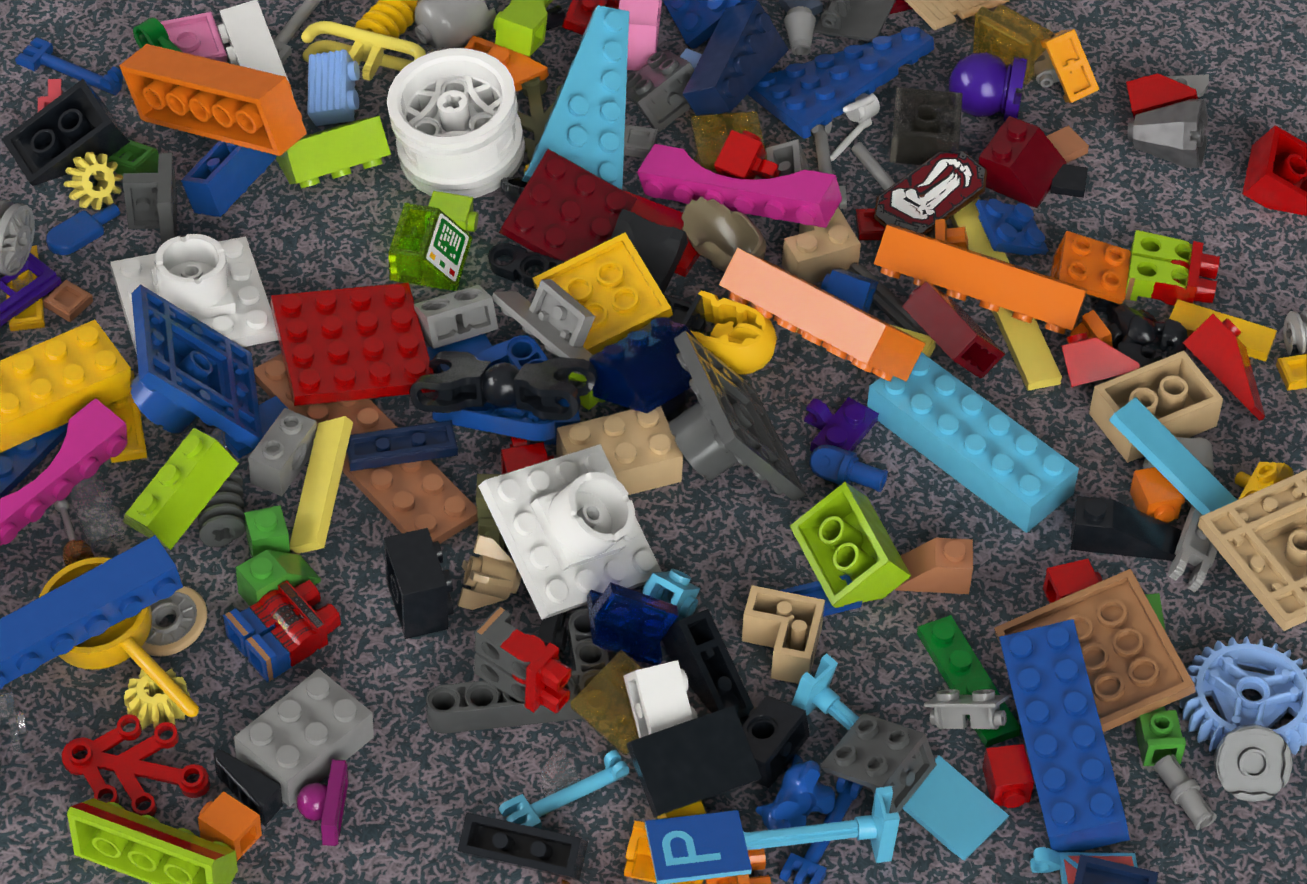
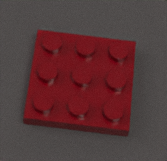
M547 149L499 233L533 252L566 262L610 240L622 209L631 211L637 198Z

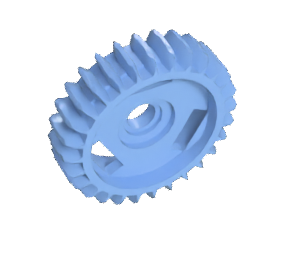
M1247 636L1242 644H1237L1235 639L1231 637L1227 646L1221 641H1217L1214 649L1205 647L1202 655H1195L1192 664L1188 665L1186 669L1195 684L1196 693L1186 696L1179 701V707L1183 708L1182 720L1189 721L1188 732L1199 731L1197 736L1198 743L1210 740L1209 752H1212L1217 748L1223 737L1238 726L1257 724L1271 728L1288 712L1295 718L1288 724L1273 729V731L1283 738L1291 753L1296 755L1300 745H1307V669L1301 670L1303 659L1291 660V650L1281 653L1277 651V643L1271 648L1264 646L1262 638L1257 644H1251ZM1246 689L1256 690L1261 694L1262 699L1258 701L1248 700L1242 695V691ZM1212 696L1221 717L1213 711L1205 697Z

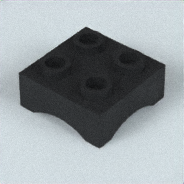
M622 209L611 239L626 232L664 294L688 244L686 232L675 227L653 223L633 212Z

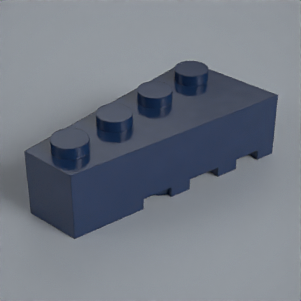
M759 1L726 8L682 93L698 118L731 112L789 50L771 22L770 16L765 12Z

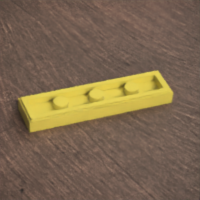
M346 416L318 423L289 544L290 550L294 553L300 554L325 547L353 426V421Z

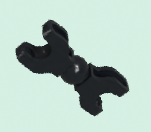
M442 351L437 353L429 363V367L433 369L434 374L420 376L411 386L410 397L414 406L425 412L450 413L468 407H483L488 400L492 405L501 408L512 407L516 404L517 409L531 411L534 416L540 419L568 420L575 416L581 405L580 396L587 395L593 389L598 375L594 365L585 359L559 357L537 364L525 363L519 369L515 365L506 362L491 366V361H480L468 352ZM440 364H446L450 369L444 372ZM572 372H580L587 381L569 380V375ZM421 389L438 390L439 393L436 398L431 399L424 396ZM561 399H566L569 407L561 406L558 402Z

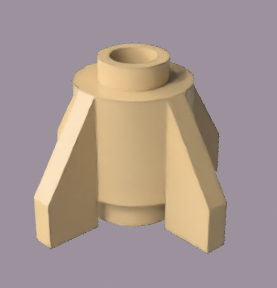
M478 534L473 553L480 556H471L468 561L464 560L462 568L465 570L463 583L464 585L471 586V589L462 587L457 604L459 607L470 610L508 599L510 593L516 594L521 581V575L516 571L517 567L514 561L491 537Z

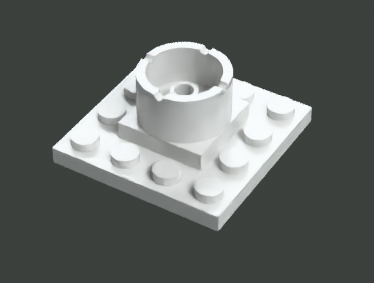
M187 234L185 237L177 236L167 240L159 247L157 253L110 262L111 273L135 351L136 340L131 293L140 284L242 347L278 340L272 310L246 236L217 241L202 234Z
M601 444L486 479L478 486L542 620L645 585L653 572H662L635 517V509L632 500L628 497L629 493L623 484L617 480Z

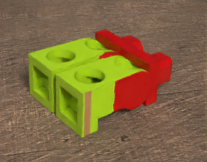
M1136 230L1130 250L1131 258L1125 299L1137 301V297L1140 296L1161 300L1168 305H1175L1177 299L1192 304L1194 301L1212 304L1217 281L1199 278V276L1216 279L1220 257L1202 253L1204 244L1202 242L1193 241V244H1190L1181 239Z

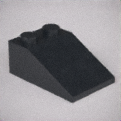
M84 79L2 139L32 186L67 175L65 172L67 167L76 168L73 159L75 157L84 159L86 152H94L96 157L100 153H104L109 158L130 142L101 98Z

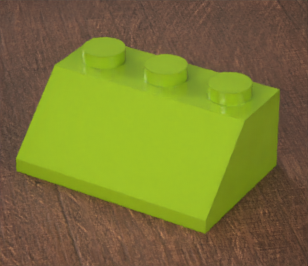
M374 116L303 136L281 156H277L276 160L289 184L299 183L302 189L319 184V177L331 173L332 179L351 174L350 167L362 164L363 168L367 169L383 164L382 157L391 155L380 116Z
M193 428L125 513L123 522L149 538L156 535L160 543L171 550L239 463L216 439Z
M847 482L842 483L790 525L826 596L835 608L844 607V605L858 601L863 603L883 599L911 577L868 497ZM848 575L852 582L848 585L846 580H842L839 576Z

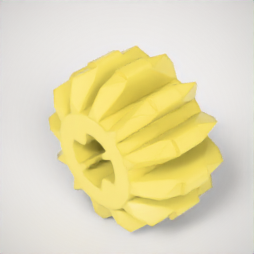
M86 152L84 159L75 157L73 161L76 168L67 167L65 170L68 175L72 176V180L65 181L64 186L74 188L69 198L71 200L80 198L79 206L81 208H87L91 204L94 210H100L103 202L106 205L114 203L111 193L120 194L122 192L119 187L115 186V181L123 180L121 174H113L118 167L117 162L107 163L108 155L100 153L96 157L94 152ZM90 175H94V179L98 181L97 186H93V183L89 181Z
M172 668L166 671L190 697L184 678L176 677V673H174ZM142 669L139 679H129L128 690L125 691L124 703L127 706V714L135 715L139 719L142 730L150 724H153L155 729L157 725L163 722H170L175 725V719L185 720V714Z

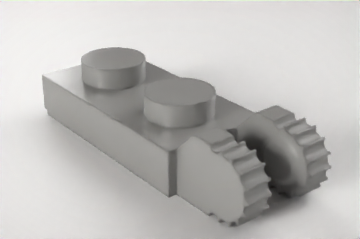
M1191 504L1174 553L1176 557L1168 571V577L1177 580L1184 573L1186 564H1192L1195 566V569L1189 577L1187 588L1196 592L1204 582L1208 569L1213 566L1218 550L1198 527L1199 518L1202 514Z

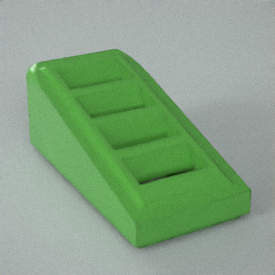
M129 140L130 142L108 158L107 163L117 162L118 167L114 172L122 176L123 173H158L159 153L157 149Z

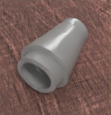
M804 6L789 9L784 18L791 51L794 55H808L811 52L816 18L812 11Z

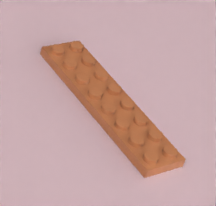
M282 353L254 368L255 382L271 398L277 396L289 410L316 420L317 426L319 422L346 416L353 421L351 435L398 428L370 399L294 406ZM346 453L342 472L401 533L428 528L432 542L438 541L440 544L478 521L476 506L431 460L350 471Z

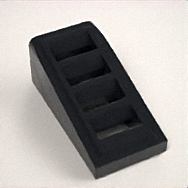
M218 749L214 753L216 775L244 805L260 815L261 823L266 826L283 806L280 784L222 749Z

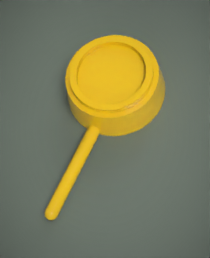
M87 558L64 567L47 582L39 598L112 558ZM151 605L142 609L136 616L126 618L109 627L103 634L91 637L78 644L68 653L58 655L72 666L90 670L113 667L131 658L186 716L195 717L199 713L198 705L142 648L152 626Z

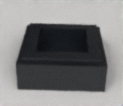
M1063 164L1052 179L1050 193L1084 198L1088 168Z

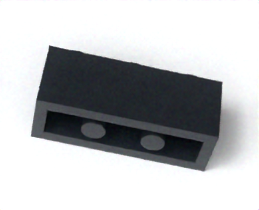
M466 812L457 851L472 857L579 881L588 842L571 835Z

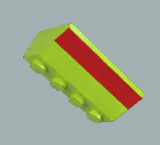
M92 798L71 806L67 811L74 855L150 884H231L238 872L236 850L231 849L227 844L220 841L211 842L200 838L185 828L176 829L162 824L150 815L141 816L125 810L115 802L106 803Z

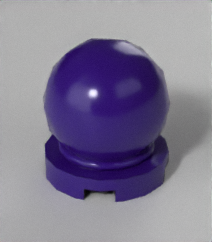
M987 52L971 53L958 61L949 77V92L952 101L962 112L975 117H989L1000 111L1004 114V121L1009 116L1018 119L1022 93H1017L1016 88L1022 89L1027 59L1014 57L1013 65L1009 64L1007 66L1000 57Z

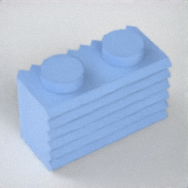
M342 49L341 51L336 50L335 52L329 51L328 53L323 52L322 54L309 55L307 114L315 126L352 122L355 120L354 110L359 109V96L355 90V81L360 79V69L356 60L353 61L347 50Z

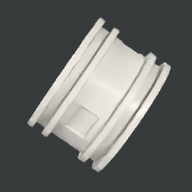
M449 48L434 51L417 58L405 66L393 80L388 91L387 107L392 130L397 137L396 146L400 166L407 180L418 190L429 196H432L433 191L477 198L501 187V179L512 178L518 171L524 159L525 141L521 120L517 114L518 102L513 77L507 67L498 59L482 51L468 48Z

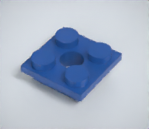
M993 198L989 199V201L978 199L975 204L980 213L978 218L993 251L1026 256L1034 254L1046 255L1049 250L1044 242L1045 235L1038 229L1033 218L1034 212L1028 205L1024 203H1018L1017 205L1006 204Z

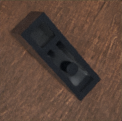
M1077 496L1072 518L1070 550L1173 561L1176 557L1174 553L1181 536V530L1113 499Z
M709 609L678 620L659 634L671 661L678 660L680 669H683L687 675L689 686L711 713L734 705L739 720L749 715L754 706Z

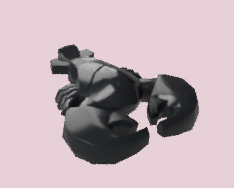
M1101 298L1095 303L1094 309L1096 312H1106L1111 321L1107 328L1112 334V344H1115L1118 338L1121 340L1116 350L1138 362L1140 368L1163 359L1162 355L1153 358L1156 351L1146 347V345H1150L1156 339L1157 335H1161L1160 349L1162 352H1165L1168 346L1172 347L1166 353V357L1186 351L1187 347L1183 342L1188 338V334L1180 322L1166 319L1165 322H1157L1153 315L1143 309L1137 311L1125 304H1117Z

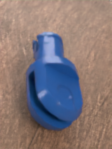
M821 445L814 449L810 455V468L815 475L838 485L844 482L848 484L854 482L874 489L877 492H881L885 486L888 471L859 462L855 452L834 445Z

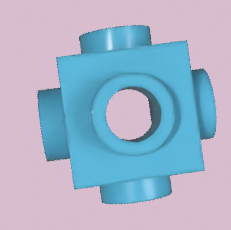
M671 569L667 572H653L643 587L642 596L637 606L649 612V617L664 625H670V623H675L678 620L693 615L698 605L696 597L700 588L691 584V577L679 570Z

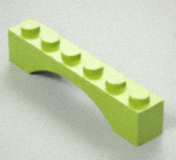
M511 0L510 4L503 11L498 12L493 24V29L496 30L495 44L530 57L545 42L548 16L546 8L553 0Z

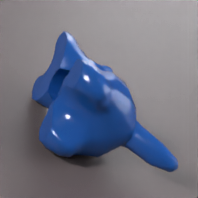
M796 754L792 758L791 767L783 776L780 789L773 802L755 808L768 830L806 826L807 817L810 813L820 812L828 814L832 812L836 801L835 792L831 786L819 782L820 767L816 761L809 760L804 763L802 758Z

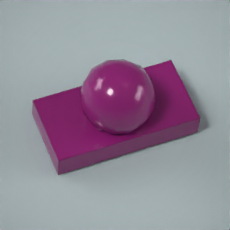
M332 759L328 786L318 782L309 783L301 788L296 799L297 808L305 819L312 821L322 820V845L336 846L339 844L349 784L346 760Z

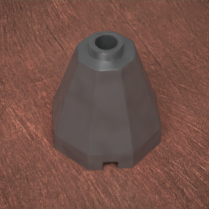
M1189 99L1135 115L1134 121H1129L1128 141H1133L1134 148L1186 168H1200V166H1203L1207 147V135H1204V126H1208L1206 99Z

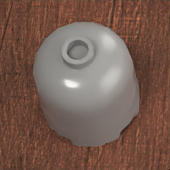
M419 0L414 12L417 25L415 33L423 44L428 43L437 50L460 48L467 44L473 35L479 37L493 28L496 11L494 7L488 10L484 0Z

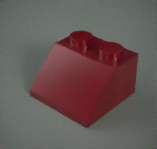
M1012 116L1006 119L979 156V164L987 170L986 188L1035 208L1039 207L1051 190L1052 179L1063 164H1067L1040 127Z

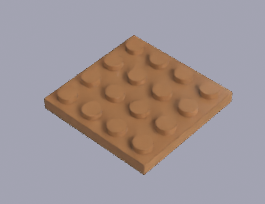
M1131 569L994 628L1000 643V636L1073 619L1103 733L1136 719L1139 715L1150 713L1196 693L1195 684Z

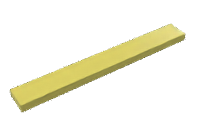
M979 196L950 217L954 228H966L969 250L1010 263L1005 252L993 251L978 218L980 213L975 204L980 199ZM1002 307L999 308L998 312L992 311L1027 391L1060 385L1062 375L1036 319L1033 318L1032 323L1011 317L1013 311Z

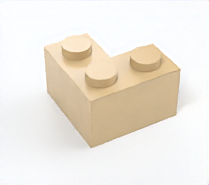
M838 207L826 228L800 223L798 235L784 238L782 266L784 270L811 284L823 281L826 274H831L833 269L842 268L848 270L851 264H859L861 243Z
M751 585L743 617L742 642L774 648L771 679L799 684L805 672L811 674L823 624L825 600Z

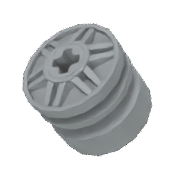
M9 200L0 201V273L6 276H13L23 268L29 257L35 233V218L32 209L28 205L22 203L14 204Z

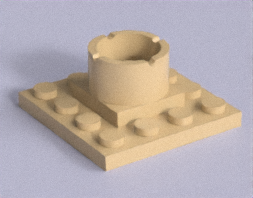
M1304 470L1202 515L1198 522V527L1283 631L1307 621V470Z

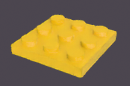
M626 232L532 278L536 289H538L541 280H553L596 316L583 345L592 355L673 316L671 306Z

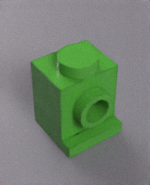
M1163 706L1150 713L1139 715L1135 725V732L1143 766H1154L1161 758L1167 755L1171 756L1172 754L1175 755L1178 763L1181 764L1186 741L1185 737H1182L1177 711H1166Z

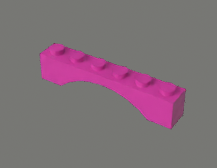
M658 144L653 145L637 171L644 194L653 198L678 201L685 204L690 203L691 200L697 201L700 197L707 201L715 199L731 211L823 228L827 227L842 201L837 177L834 174L802 170L790 175L770 179L749 180L731 178L703 168L688 155L685 149Z
M96 398L69 419L67 434L60 451L51 464L35 480L20 490L0 498V546L14 540L22 528L30 522L39 520L47 508L57 500L65 499L73 487L83 479L91 478L104 462L111 457L118 456L128 444L126 423Z

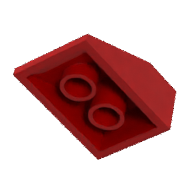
M1276 125L1251 147L1242 194L1265 208L1307 216V143Z

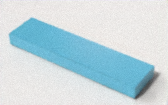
M1136 397L1115 412L1109 419L1202 515L1237 500Z

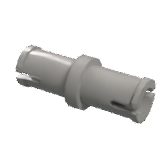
M1174 754L1161 758L1154 765V770L1160 775L1171 791L1170 798L1174 804H1180L1196 830L1211 825L1216 820L1217 815L1199 793L1200 786L1196 780H1190Z

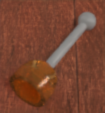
M66 499L57 500L54 503V507L61 514L69 538V542L63 548L65 566L83 559L94 558L90 545L85 540L77 541L67 511L69 502Z

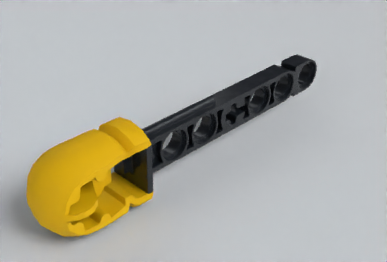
M499 243L493 246L488 253L490 269L494 274L513 282L518 279L524 286L536 289L532 279L535 276L526 274V270L534 265L544 268L541 272L543 273L564 263V261L537 252L528 253L527 249L510 243ZM509 255L513 257L511 263L507 265L495 263L496 259L500 256ZM702 290L697 294L693 303L663 294L672 308L673 316L647 328L674 338L686 331L735 373L741 375L751 374L764 368L774 354L777 341L776 332L771 320L764 317L754 307L727 298L719 300L717 295ZM706 321L715 324L710 336H705L701 333Z

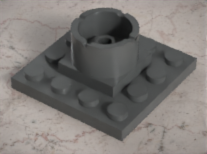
M684 331L675 337L674 341L680 351L676 355L682 367L690 373L692 379L689 381V384L699 402L671 420L669 428L672 435L676 437L675 442L690 465L701 476L703 475L706 480L712 481L739 462L743 467L748 465L759 480L764 481L766 479L778 495L784 493L792 501H797L805 496V490L756 389L688 332Z

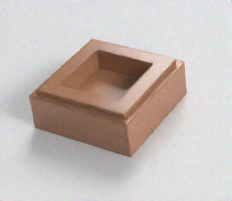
M1069 125L1047 135V138L1067 163L1088 153L1089 145Z
M65 280L43 300V305L46 309L71 322L93 302V295Z

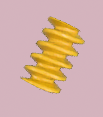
M378 0L356 22L355 27L399 38L401 34L406 32L407 27L414 23V12L418 0Z

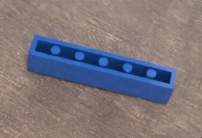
M156 535L1 618L0 689L23 674L35 671L45 662L58 655L68 653L78 644L91 637L103 634L109 627L126 618L136 616L142 609L159 600L169 598L175 591L183 588L176 565Z

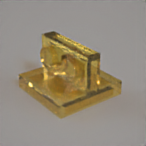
M1002 4L993 12L982 6L975 14L973 53L987 52L998 56L1007 66L1009 64L1013 65L1014 57L1027 59L1023 84L1027 85L1034 78L1035 61L1046 50V48L1042 47L1040 41L1054 37V32Z

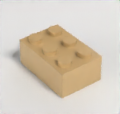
M1181 351L1094 386L1089 415L1125 461L1129 463L1143 457V455L1109 419L1136 397L1174 437L1190 438L1217 426L1223 398L1187 353Z
M660 403L557 428V457L601 444L617 480L623 484L629 493L628 495L682 482L683 454L670 431L669 423Z

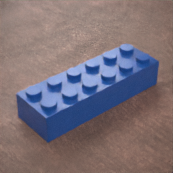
M1071 619L1000 636L999 640L1051 849L1057 852H1081L1130 840L1122 802L1074 620Z

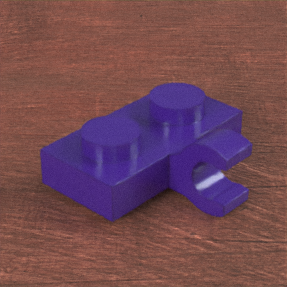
M848 397L837 412L832 414L825 403L813 398L806 407L809 413L804 418V422L821 431L811 442L810 451L813 452L814 449L821 445H834L848 451H853L877 422L879 413Z

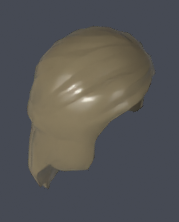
M700 197L697 201L691 200L685 206V212L681 217L684 222L682 230L686 232L689 242L697 253L711 260L713 267L725 272L737 247L764 259L767 248L766 241L761 231L745 214L738 211L732 212L715 199L707 201L703 197Z

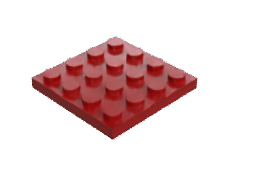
M409 282L271 295L270 306L294 406L410 394L411 386L420 376L434 374L433 369L429 367L430 358L419 318L414 309L415 303ZM421 389L422 393L435 392V390Z

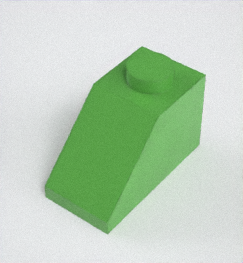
M265 550L236 567L238 593L249 606L259 602L268 592L278 590V585L286 580L293 587L308 580L314 585L321 582V578L298 554Z

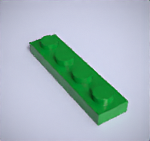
M951 615L918 626L917 635L950 689L959 690V695H972V692L976 690L992 689L995 690V695H1000ZM1005 702L1000 704V710L1006 712L1007 719L1004 726H999L997 730L975 729L985 747L1020 735L1021 728Z

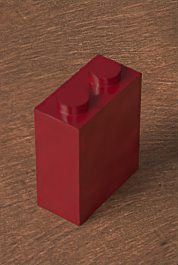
M927 281L922 286L913 290L909 299L902 306L954 362L980 379L1005 355L953 299Z

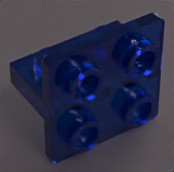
M610 582L603 593L590 590L587 595V604L593 644L604 650L626 655L638 662H646L654 666L660 665L663 661L660 641L678 617L677 606Z

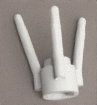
M873 93L870 95L861 94L855 98V102L843 107V112L846 113L847 117L853 122H858V125L830 155L831 161H834L865 128L872 125L871 117L877 115L880 110L878 98Z

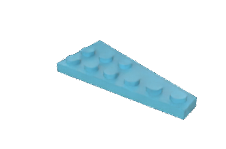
M600 5L593 11L577 54L570 65L566 80L559 91L545 124L543 134L534 150L532 160L522 181L528 182L547 149L622 190L629 11Z

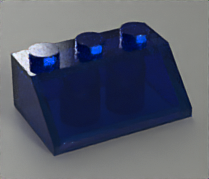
M659 317L651 320L643 328L627 334V337L617 343L604 347L603 351L589 358L598 375L597 382L593 387V397L644 413L651 412L691 387L689 381L692 377L677 359L676 355L680 351L674 338L684 331L688 332L695 339L696 337L686 325L673 322L667 317Z

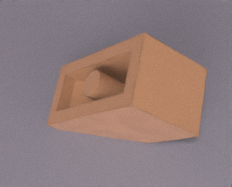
M934 538L901 555L911 577L898 586L895 591L969 594L973 573V539Z

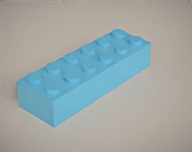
M921 352L907 382L893 376L891 382L880 377L869 386L867 407L879 413L877 421L1024 532H1029L1074 494L1079 470L1077 466Z

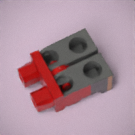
M498 606L475 631L476 653L474 674L516 700L525 702V707L533 713L541 705L555 714L558 713L570 699V691L564 686L571 678L572 669L559 661V647L551 642L545 646L544 641L539 637L524 634L511 625V614Z

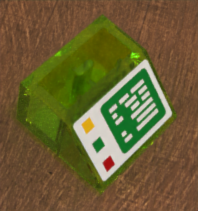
M404 203L388 252L389 280L457 291L472 244V236L439 208Z

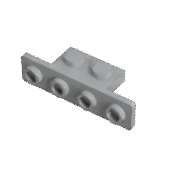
M541 280L532 303L517 291L493 293V301L501 307V311L519 322L526 333L539 339L545 345L544 347L547 351L558 357L588 360L594 365L597 372H601L604 364L583 347L596 316L553 280Z

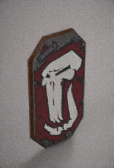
M964 151L938 152L877 197L874 219L884 228H886L887 224L891 223L927 235L935 229V220L949 219L985 192L987 170Z

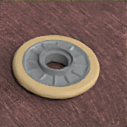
M183 586V588L175 591L169 598L153 603L151 605L152 626L142 648L151 656L161 657L181 652L194 643L202 633L207 621V607L202 596L195 590ZM176 615V619L171 625L167 627L159 626L160 621L165 616Z

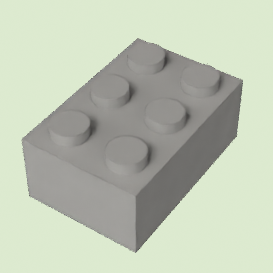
M318 669L234 736L236 758L279 783L282 801L290 807L296 802L301 788L309 783H319L330 774L332 759L347 760L374 738L373 712L323 671Z

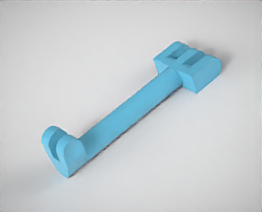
M612 750L604 757V770L532 804H529L523 794L502 803L499 811L503 817L508 816L506 819L508 822L542 829V822L539 817L626 777L629 774V767L625 761H621L619 752Z

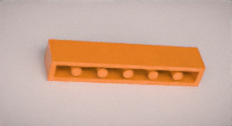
M891 223L886 225L874 261V265L880 266V273L900 279L901 274L913 277V284L917 286H922L927 281L933 286L937 285L946 288V295L965 301L966 297L969 296L980 300L978 306L998 312L999 308L1002 307L1013 311L1011 317L1032 323L1033 318L1046 322V329L1060 334H1065L1066 329L1074 330L1088 291L1086 288Z

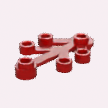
M127 714L118 720L116 728L95 740L85 737L73 739L62 751V762L66 770L74 775H84L94 792L95 799L100 800L104 794L110 793L113 795V798L109 802L119 804V796L116 789L105 783L98 769L113 771L132 801L133 812L141 816H153L156 813L157 805L154 797L144 792L135 776L179 785L182 794L189 798L201 797L210 789L208 773L200 765L191 764L181 769L142 761L161 749L172 748L178 743L179 734L177 728L170 722L160 723L156 726L153 736L119 755L105 753L124 740L133 741L141 735L142 727L139 719L135 715ZM129 723L136 725L135 729L131 732L123 731L124 726ZM165 731L173 732L172 737L167 740L160 738L161 734ZM80 751H87V755L85 758H74L76 753ZM189 775H199V779L194 783L186 781ZM141 802H150L151 805L147 810L137 809Z

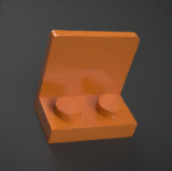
M1066 231L1053 256L1050 277L1088 289V295L1122 304L1126 295L1131 251Z

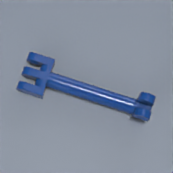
M37 37L23 50V53H20L15 58L18 65L32 71H36L40 65H44L79 81L84 79L87 84L115 96L122 88L123 76L119 68L113 66L106 75H99L52 55V43Z
M838 777L836 783L838 796L832 812L827 814L822 824L841 822L852 801L858 797L863 785ZM830 841L811 843L804 857L791 853L780 872L779 879L787 882L794 870L798 873L793 884H804L807 876L812 878L809 884H821L826 876L827 868L818 863Z

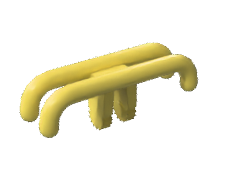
M332 21L315 22L309 25L301 35V39L305 43H311L320 34H329L355 41L353 46L332 40L316 41L304 50L302 57L304 61L309 62L310 54L315 55L316 53L347 50L353 61L356 60L358 62V65L361 61L365 62L362 76L364 80L368 81L373 79L379 66L401 71L405 66L413 62L412 60L384 54L383 48L409 54L414 57V60L426 55L425 50L414 42Z

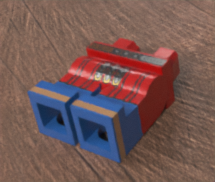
M286 580L278 585V590L268 592L259 602L239 612L235 608L223 615L226 636L245 658L248 656V661L267 683L312 655L317 649L328 645L327 635L341 625L339 612L332 604L328 603L317 611L313 610L312 606L319 603L321 597L317 587L310 580L295 587Z

